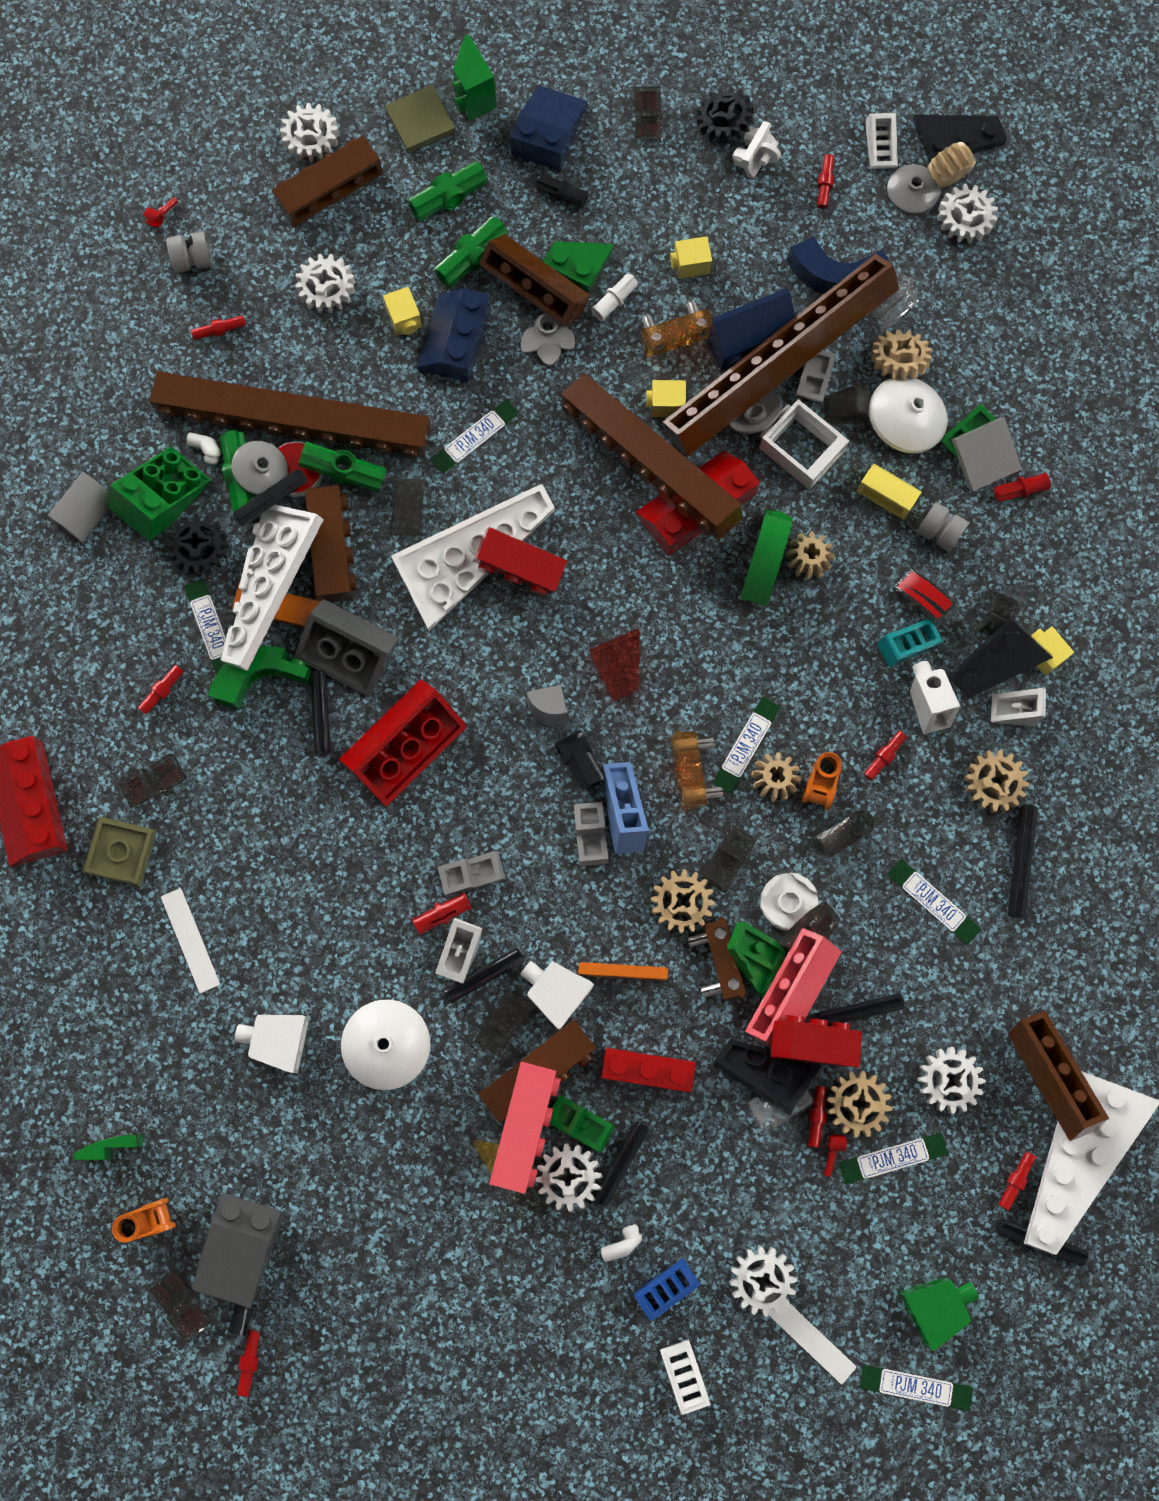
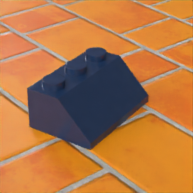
M461 288L438 295L417 363V370L470 382L491 312L489 294Z
M785 288L711 319L707 344L720 370L730 369L795 317L789 289Z

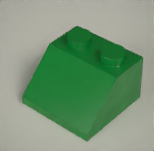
M468 34L464 36L453 67L454 81L452 82V87L456 94L453 100L458 112H463L467 120L471 121L496 109L494 75Z

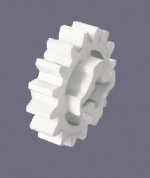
M307 103L306 109H302L297 105L296 113L292 111L287 112L289 120L282 119L283 128L280 129L283 145L285 148H288L291 156L297 153L300 161L305 156H308L310 162H313L314 156H318L322 160V153H332L331 146L338 145L336 137H339V130L336 118L331 117L329 109L322 112L321 105L319 104L315 109L311 108L310 103Z
M964 184L961 191L954 187L951 194H945L938 208L940 213L937 220L943 221L941 230L948 229L950 231L948 234L949 238L954 235L958 236L957 242L959 243L963 238H967L969 244L972 243L974 237L981 241L985 234H990L998 218L995 216L998 207L992 206L995 200L994 197L987 199L985 197L987 190L981 193L977 192V185L972 190H969L967 184Z
M318 254L317 261H314L311 257L308 258L310 265L301 264L302 273L296 274L298 283L295 284L301 302H306L308 309L316 306L318 313H321L323 308H327L328 312L332 313V307L334 306L340 310L343 309L341 302L350 303L349 294L355 293L353 285L355 279L350 266H344L342 258L335 262L333 254H330L327 259H323L322 254ZM308 288H310L312 292H316V296L313 295V294L308 290Z
M954 1047L947 1048L946 1055L942 1049L936 1050L937 1058L928 1055L926 1060L929 1065H921L919 1068L925 1072V1076L917 1078V1081L925 1083V1087L920 1090V1093H928L930 1095L926 1102L928 1104L937 1102L936 1110L943 1111L947 1106L948 1113H955L956 1106L961 1112L967 1111L966 1103L976 1105L977 1102L974 1095H983L984 1093L978 1088V1084L985 1083V1079L978 1078V1073L983 1071V1068L973 1066L976 1058L970 1057L966 1059V1050H960L956 1055ZM954 1060L959 1062V1064L950 1068L943 1061ZM933 1073L936 1075V1085H935V1086H933V1081H932ZM968 1074H969V1077H970V1086H969V1087L967 1086V1075H968ZM947 1075L956 1076L953 1080L956 1084L955 1086H947L949 1082ZM949 1093H953L956 1097H959L960 1099L956 1101H949L944 1099L943 1097L947 1096Z
M564 1144V1151L560 1152L557 1147H553L554 1156L550 1157L544 1154L543 1158L547 1163L545 1166H537V1169L543 1172V1176L537 1177L536 1182L543 1183L544 1187L538 1192L540 1195H549L546 1199L548 1205L557 1201V1210L561 1211L565 1204L569 1212H574L575 1204H578L581 1209L586 1208L584 1202L586 1198L594 1202L595 1198L591 1192L593 1190H601V1187L595 1184V1179L602 1178V1174L594 1171L600 1164L598 1161H589L592 1156L590 1151L582 1155L581 1146L577 1145L574 1151H571L570 1145ZM574 1158L581 1160L587 1167V1170H579L575 1167ZM561 1160V1166L556 1172L550 1173L556 1162ZM567 1170L579 1176V1178L571 1180L570 1186L565 1181L557 1179L566 1176ZM583 1183H588L584 1192L577 1196L579 1187ZM551 1185H558L563 1189L564 1198L556 1195Z
M758 1246L757 1254L747 1249L748 1258L744 1260L738 1256L736 1259L741 1264L740 1267H731V1271L737 1276L735 1279L729 1280V1284L738 1288L732 1295L734 1298L742 1296L743 1299L740 1302V1306L744 1309L750 1304V1312L753 1315L757 1313L758 1309H761L763 1315L767 1317L770 1308H773L778 1314L780 1313L779 1304L781 1302L784 1305H790L786 1298L787 1294L795 1295L796 1293L790 1287V1283L797 1282V1278L789 1276V1272L794 1267L792 1264H783L787 1258L784 1254L776 1258V1249L772 1247L767 1254L762 1246ZM763 1260L759 1267L753 1270L748 1269V1266L753 1262ZM775 1264L781 1270L783 1282L778 1280L774 1274ZM764 1273H766V1277L775 1286L764 1284L762 1289H760V1285L751 1276L756 1278L763 1277ZM743 1280L749 1282L752 1287L751 1298L744 1290ZM774 1292L779 1293L774 1299L765 1302L766 1296Z

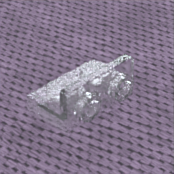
M895 270L899 290L866 315L875 321L877 331L880 333H884L890 326L894 325L920 299L916 281Z

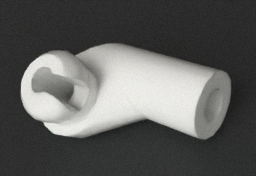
M189 432L186 441L187 446L202 449L205 454V463L211 465L218 464L221 449L215 439Z
M636 1224L623 1228L624 1240L601 1248V1254L605 1262L628 1256L641 1243L642 1233H639V1228Z

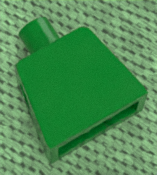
M946 1277L898 1292L925 1346L931 1351L939 1348L972 1321L965 1306L979 1299V1295L971 1282L955 1288L953 1282Z

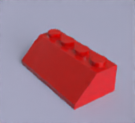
M725 451L699 467L702 472L742 505L757 495L760 485L758 479L742 460ZM661 495L635 512V515L667 556H670L703 533L696 521L691 517H684L676 504L671 500H664Z
M420 679L339 760L387 807L468 726L435 688Z
M33 735L6 742L0 746V826L10 867L68 852L44 744Z

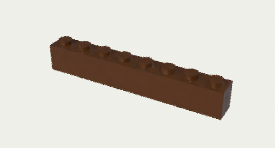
M584 373L561 393L562 409L567 417L571 420L575 418L580 422L584 431L590 436L594 434L607 451H614L627 468L632 467L638 472L643 482L648 485L651 483L655 486L661 497L666 501L671 500L676 504L684 517H691L696 521L704 534H711L719 541L743 519L742 504L587 374Z

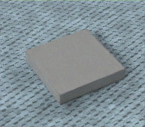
M1000 417L952 439L969 491H976L1022 470L1005 417Z

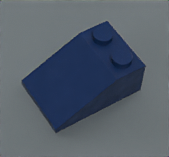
M538 85L519 114L510 136L511 155L561 171L587 108L588 101Z

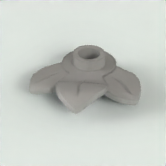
M547 313L540 315L536 319L534 327L527 329L521 339L522 353L537 351L539 359L547 366H552L559 360L561 349L571 350L575 348L573 332L562 326L561 323ZM546 325H550L553 327V329L544 330L543 327Z

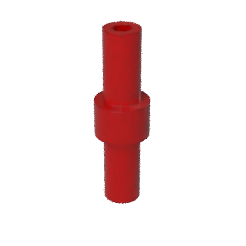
M832 154L824 155L822 173L818 176L817 187L819 188L817 207L819 209H826L828 207L829 193L833 189L834 175H832L835 157Z
M240 315L223 321L221 318L211 321L209 325L190 331L195 341L215 335V337L226 335V331L247 325L244 316Z
M174 665L161 681H156L150 688L152 690L151 693L137 708L147 715L161 698L163 700L171 692V686L184 671L177 665Z
M897 731L889 743L878 750L875 754L876 759L863 774L865 778L873 781L885 765L889 766L896 757L895 752L907 739L903 732Z
M815 1085L813 1108L809 1109L808 1121L811 1122L808 1146L820 1148L822 1126L826 1124L827 1112L824 1111L827 1087Z
M1026 1151L1016 1171H1012L1006 1181L1008 1186L998 1204L1003 1209L1009 1211L1019 1191L1024 1190L1028 1182L1026 1177L1037 1158L1033 1154Z
M248 1330L244 1355H240L238 1369L241 1370L237 1390L238 1396L249 1397L253 1371H257L259 1357L256 1354L260 1331Z

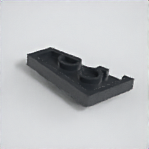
M914 115L913 118L914 126L929 163L939 152L943 151L946 147L948 148L953 143L964 142L972 154L1005 145L1007 140L998 116Z
M1010 617L963 661L948 678L968 698H971L1052 659L1053 656L1016 620Z
M734 1039L728 1041L713 1065L789 1116L822 1067V1065L816 1063L809 1065L796 1060L774 1058L764 1048Z

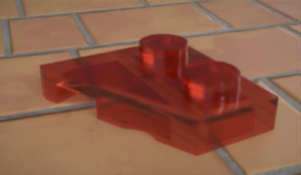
M639 629L621 635L588 651L612 703L639 690Z

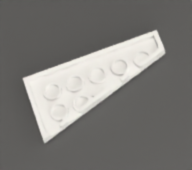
M542 484L391 555L428 631L489 574L478 569L479 564L473 562L483 534L488 527L524 541L555 511L554 505Z
M274 505L261 514L259 523L254 524L252 533L256 537L254 545L248 549L239 585L242 594L240 602H235L233 612L236 614L235 622L228 629L221 661L227 665L248 670L324 520L319 515Z
M1082 1072L1109 1119L1096 1131L1073 1141H1069L1059 1122H1057L1025 1236V1245L1051 1255H1057L1158 1107L1159 1100Z

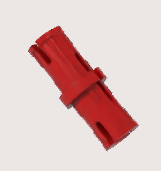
M462 892L460 895L442 904L440 902L434 904V908L411 919L419 935H422L442 923L444 925L450 923V919L469 909L471 910L472 907L465 893Z

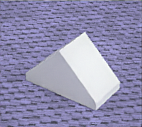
M1045 688L992 694L991 722L1035 726L1045 718Z
M454 918L435 973L463 984L479 948L483 928Z

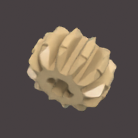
M958 142L939 152L936 157L932 158L927 168L933 181L940 188H944L965 177L972 170L976 161L969 147L964 142Z
M812 531L809 533L808 538L801 533L798 535L797 541L791 540L789 544L791 550L786 552V558L791 559L788 563L789 568L797 567L796 577H799L803 572L806 573L807 581L811 579L812 574L819 579L822 577L823 571L830 570V562L834 560L835 555L829 552L833 547L832 543L823 544L824 535L816 539ZM807 552L811 553V556H812V558H814V559H809V555L806 554V553H807Z
M779 752L776 753L774 760L769 754H766L764 762L758 760L755 763L758 770L751 773L752 778L758 779L753 784V788H763L760 793L761 798H764L767 793H771V802L776 801L778 794L783 801L787 800V792L795 794L797 788L794 784L801 781V777L793 775L798 772L799 766H789L792 761L790 756L784 762L781 761L782 755ZM775 772H778L781 776L775 783L771 780L772 774L774 775Z

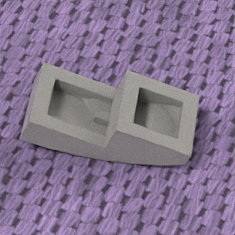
M822 350L805 364L796 396L823 403L837 354Z
M602 802L574 804L579 866L608 864Z
M498 851L489 852L470 859H461L438 867L445 895L505 880Z

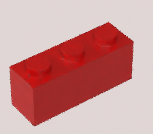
M488 527L483 534L473 562L479 564L478 569L486 573L494 574V571L505 575L504 580L515 585L524 583L531 586V592L540 596H546V593L550 595L556 591L567 560Z
M787 1015L786 1021L774 1020L771 1057L860 1068L862 1031L850 1030V1024L832 1022L831 1027L828 1026V1020L810 1019L809 1023H805V1017Z
M606 1048L601 1079L692 1093L696 1062Z

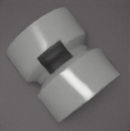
M205 231L190 233L188 238H185L183 235L167 237V249L174 273L190 271L192 266H195L197 269L213 267L211 248Z
M935 502L916 532L928 540L935 538L936 545L950 553L970 522L957 514L951 517L949 509Z

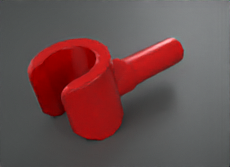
M173 197L163 207H160L158 211L148 207L143 214L147 218L145 223L153 227H160L163 223L164 215L178 203V200Z
M832 1134L828 1137L827 1145L829 1152L824 1171L825 1176L831 1177L836 1151H846L847 1139L843 1134Z

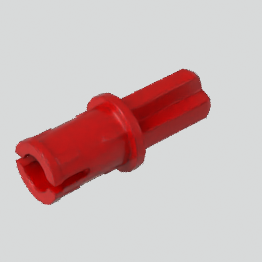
M1042 473L1025 479L1018 477L1017 481L996 486L994 488V497L997 502H1003L1018 497L1025 499L1029 494L1049 490L1051 488L1049 475Z

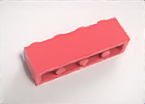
M802 928L745 1032L772 1049L774 1020L786 1021L787 1015L803 1016L806 1018L842 951L824 936Z
M525 1062L520 1063L490 1185L524 1194L527 1187H534L538 1170L532 1169L535 1156H542L546 1139L540 1138L543 1126L549 1127L553 1112L552 1108H548V1103L551 1095L557 1096L561 1078L555 1077L557 1071Z

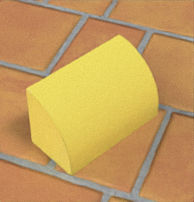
M876 464L871 466L857 490L859 494L905 520L922 491Z

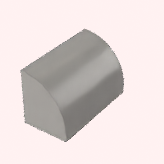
M82 472L48 516L57 526L82 543L109 510L107 507L109 491L89 475Z
M561 685L527 692L528 708L538 722L549 727L567 726V709Z

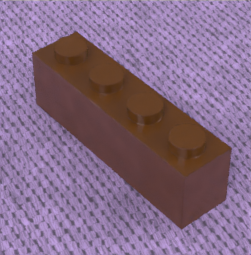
M363 135L357 139H352L337 151L326 154L322 160L312 166L304 167L292 178L278 183L272 189L276 204L294 228L382 175L381 160Z
M506 234L488 242L479 263L480 266L563 326L580 318L591 296Z
M339 485L305 489L307 512L315 513L324 519L311 544L316 597L318 601L325 599L331 603L353 600L352 591L357 590L355 573H350V564H354L353 548L348 547L347 538L352 537L350 521H345L344 511H349L347 494L341 493Z
M1046 1011L1020 1020L1008 1033V1036L1069 1141L1096 1131L1109 1117Z
M572 1020L483 1089L478 1095L498 1122L502 1123L507 1117L521 1062L557 1071L555 1077L561 1078V1084L571 1076L568 1070L578 1064L582 1068L594 1058L591 1052L596 1047L577 1022Z

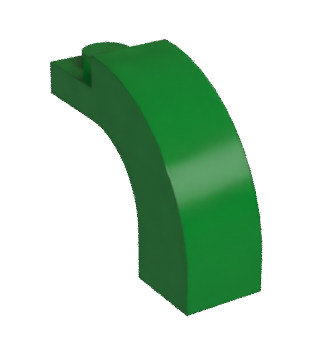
M766 509L740 599L764 606L768 605L789 537L793 517L787 516L781 511Z
M260 646L247 671L225 663L216 674L207 696L214 703L240 710L247 691L257 680L266 676H281L309 685L311 671L306 667L307 663L301 660L291 658L289 662L290 656L285 648Z

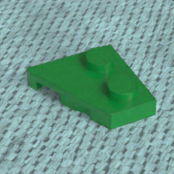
M555 241L543 262L579 288L589 292L613 253L614 245Z
M736 922L727 950L758 997L763 999L781 967L786 947L749 924Z

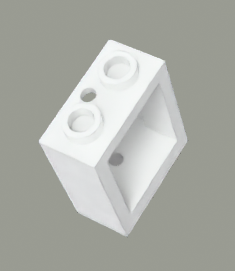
M798 399L792 406L788 404L783 408L778 417L779 420L774 426L771 424L763 430L760 435L762 440L759 449L810 490L845 452L849 440ZM795 419L828 446L826 451L808 470L774 443Z

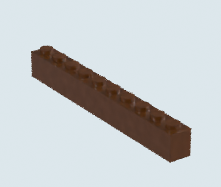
M874 254L665 419L663 425L672 444L687 457L690 456L897 292L899 285L894 265L879 255Z
M160 371L156 372L149 401L155 412L165 418L178 416L195 423H199L202 420L211 422L219 427L232 425L249 432H253L256 429L265 431L273 436H281L282 434L292 435L294 438L302 441H307L310 438L319 440L327 445H335L336 443L346 444L348 447L356 450H361L364 447L374 449L381 454H390V452L400 453L402 456L410 459H416L417 457L425 458L431 431L430 418L425 415Z

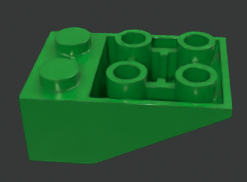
M170 446L111 484L107 507L147 541H150L171 526L211 483V479Z

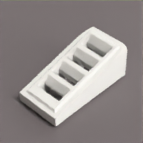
M896 113L869 114L866 118V134L870 169H897ZM876 127H886L887 130L876 131ZM887 136L888 140L876 141V137ZM877 146H889V150L877 151ZM877 156H890V161H877Z
M689 1339L660 1349L681 1415L709 1406L710 1401ZM687 1352L688 1358L674 1363L670 1362V1357ZM691 1365L692 1370L675 1376L674 1370ZM695 1378V1384L679 1389L678 1383ZM697 1391L700 1392L701 1396L683 1402V1396Z

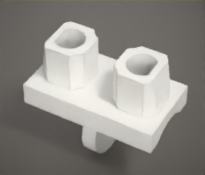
M763 121L760 128L749 127L750 131L745 132L744 136L745 144L749 146L748 149L738 147L732 155L734 164L744 168L746 176L749 178H755L761 165L766 166L768 162L775 163L781 156L777 148L779 143L770 133L771 123Z

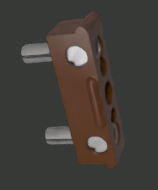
M720 917L719 921L704 924L706 933L688 937V942L708 937L688 944L690 947L709 943L720 982L702 987L701 992L721 987V989L702 993V996L708 997L722 993L724 1000L739 996L745 998L747 993L740 968L727 950L731 939L728 923L724 917Z

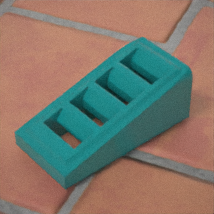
M931 618L885 635L877 643V646L887 665L893 667L941 645L944 641ZM921 629L924 630L925 634L929 639V642H926L925 638L923 637L920 631ZM911 634H913L919 646L916 645ZM900 639H903L908 650L905 649Z

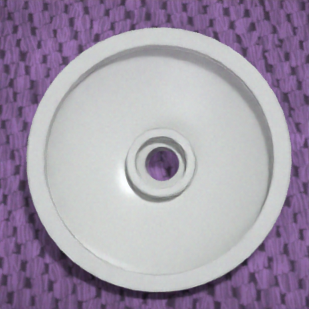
M897 376L895 380L889 378L876 388L869 402V417L874 430L886 444L898 451L911 454L926 452L935 447L946 432L948 419L942 399L933 388L919 379H913L908 376L906 381H903L901 376Z
M378 1000L361 1007L347 1022L341 1039L342 1058L350 1074L361 1084L377 1090L397 1089L413 1081L424 1069L431 1047L430 1034L423 1018L410 1006L395 1000ZM382 1038H386L389 1041V1046L385 1050H381L378 1046Z

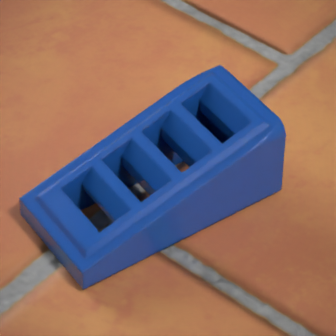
M682 1258L634 1291L633 1295L651 1322L700 1286V1283L684 1258ZM679 1269L689 1283L685 1287L675 1274ZM668 1277L672 1279L679 1290L675 1294H673L665 1281ZM659 1284L669 1297L665 1301H663L655 1289ZM648 1292L652 1294L658 1303V1306L654 1309L645 1296Z

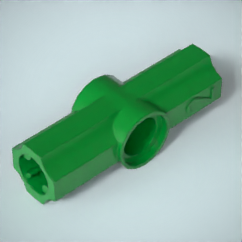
M474 161L452 175L448 172L440 174L432 181L429 188L407 200L408 205L416 220L421 222L444 208L446 210L455 209L464 201L465 196L488 184V178L481 164Z
M490 217L472 235H463L455 244L453 252L434 268V273L440 282L446 287L451 288L471 269L475 271L482 267L479 263L488 242L504 234L508 236L507 229L497 217Z
M231 430L221 435L220 441L224 458L222 471L225 484L229 489L232 511L234 512L256 496L244 490L233 476L231 468L233 456L238 448L246 443V438L243 432Z
M309 442L305 443L298 464L299 467L329 476L337 484L344 485L350 483L377 493L380 491L386 473V468L356 459L347 450L336 452ZM337 465H345L348 467V470H340L337 468Z

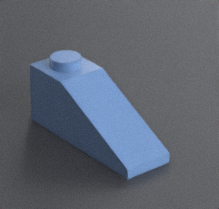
M631 762L603 764L602 770L609 827L615 853L644 852L649 829Z

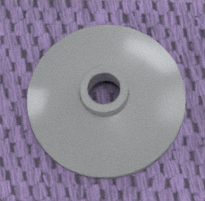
M921 165L900 167L891 175L887 185V193L891 203L900 211L908 214H922L929 211L936 205L941 192V188L931 178L928 168Z
M769 392L731 422V428L741 434H751L769 427L777 420L781 413L782 403L779 397Z
M251 441L245 443L238 448L232 459L231 468L236 482L244 490L255 495H260L288 475L285 457L275 446L267 442ZM262 461L267 467L260 468L257 462Z

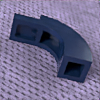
M815 236L790 247L787 261L796 276L805 285L825 294L874 254L853 263L837 262L824 253ZM883 249L874 253L888 260Z

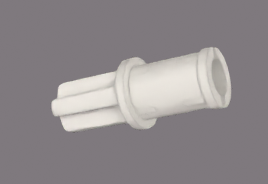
M626 274L613 288L606 290V295L591 308L593 315L598 320L603 322L617 306L624 304L623 300L638 286V281L632 274Z

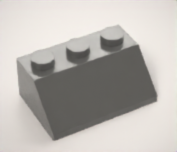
M323 599L309 615L294 658L307 663L308 666L318 671H325L326 675L370 697L392 657L399 637Z

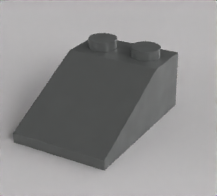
M222 1193L209 1228L192 1291L251 1309L284 1219L282 1212Z

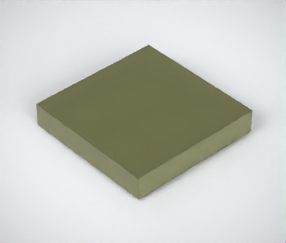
M433 85L385 105V110L407 153L456 133L455 127Z
M99 816L82 873L141 887L157 831Z

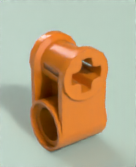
M826 752L816 759L803 791L802 803L809 801L824 806L825 810H830L842 769V762L838 755ZM824 760L831 762L834 766V772L831 774L824 773L820 768V762Z
M168 1197L141 1206L140 1209L117 1217L112 1225L114 1238L119 1242L126 1243L175 1228L176 1224L171 1221L167 1208ZM126 1219H131L135 1223L136 1229L132 1236H127L123 1232L122 1226Z

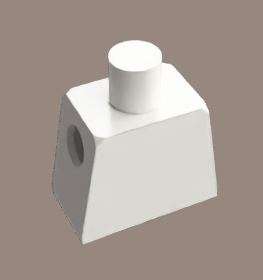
M929 661L915 664L912 667L915 679L910 689V694L923 734L950 728L960 705L943 669L932 671Z
M530 961L520 974L533 985L527 993L528 998L559 1031L594 987L591 981L553 961L545 971Z
M257 1015L254 1027L238 1024L235 1042L250 1045L248 1057L286 1072L298 1074L310 1017L303 1015Z

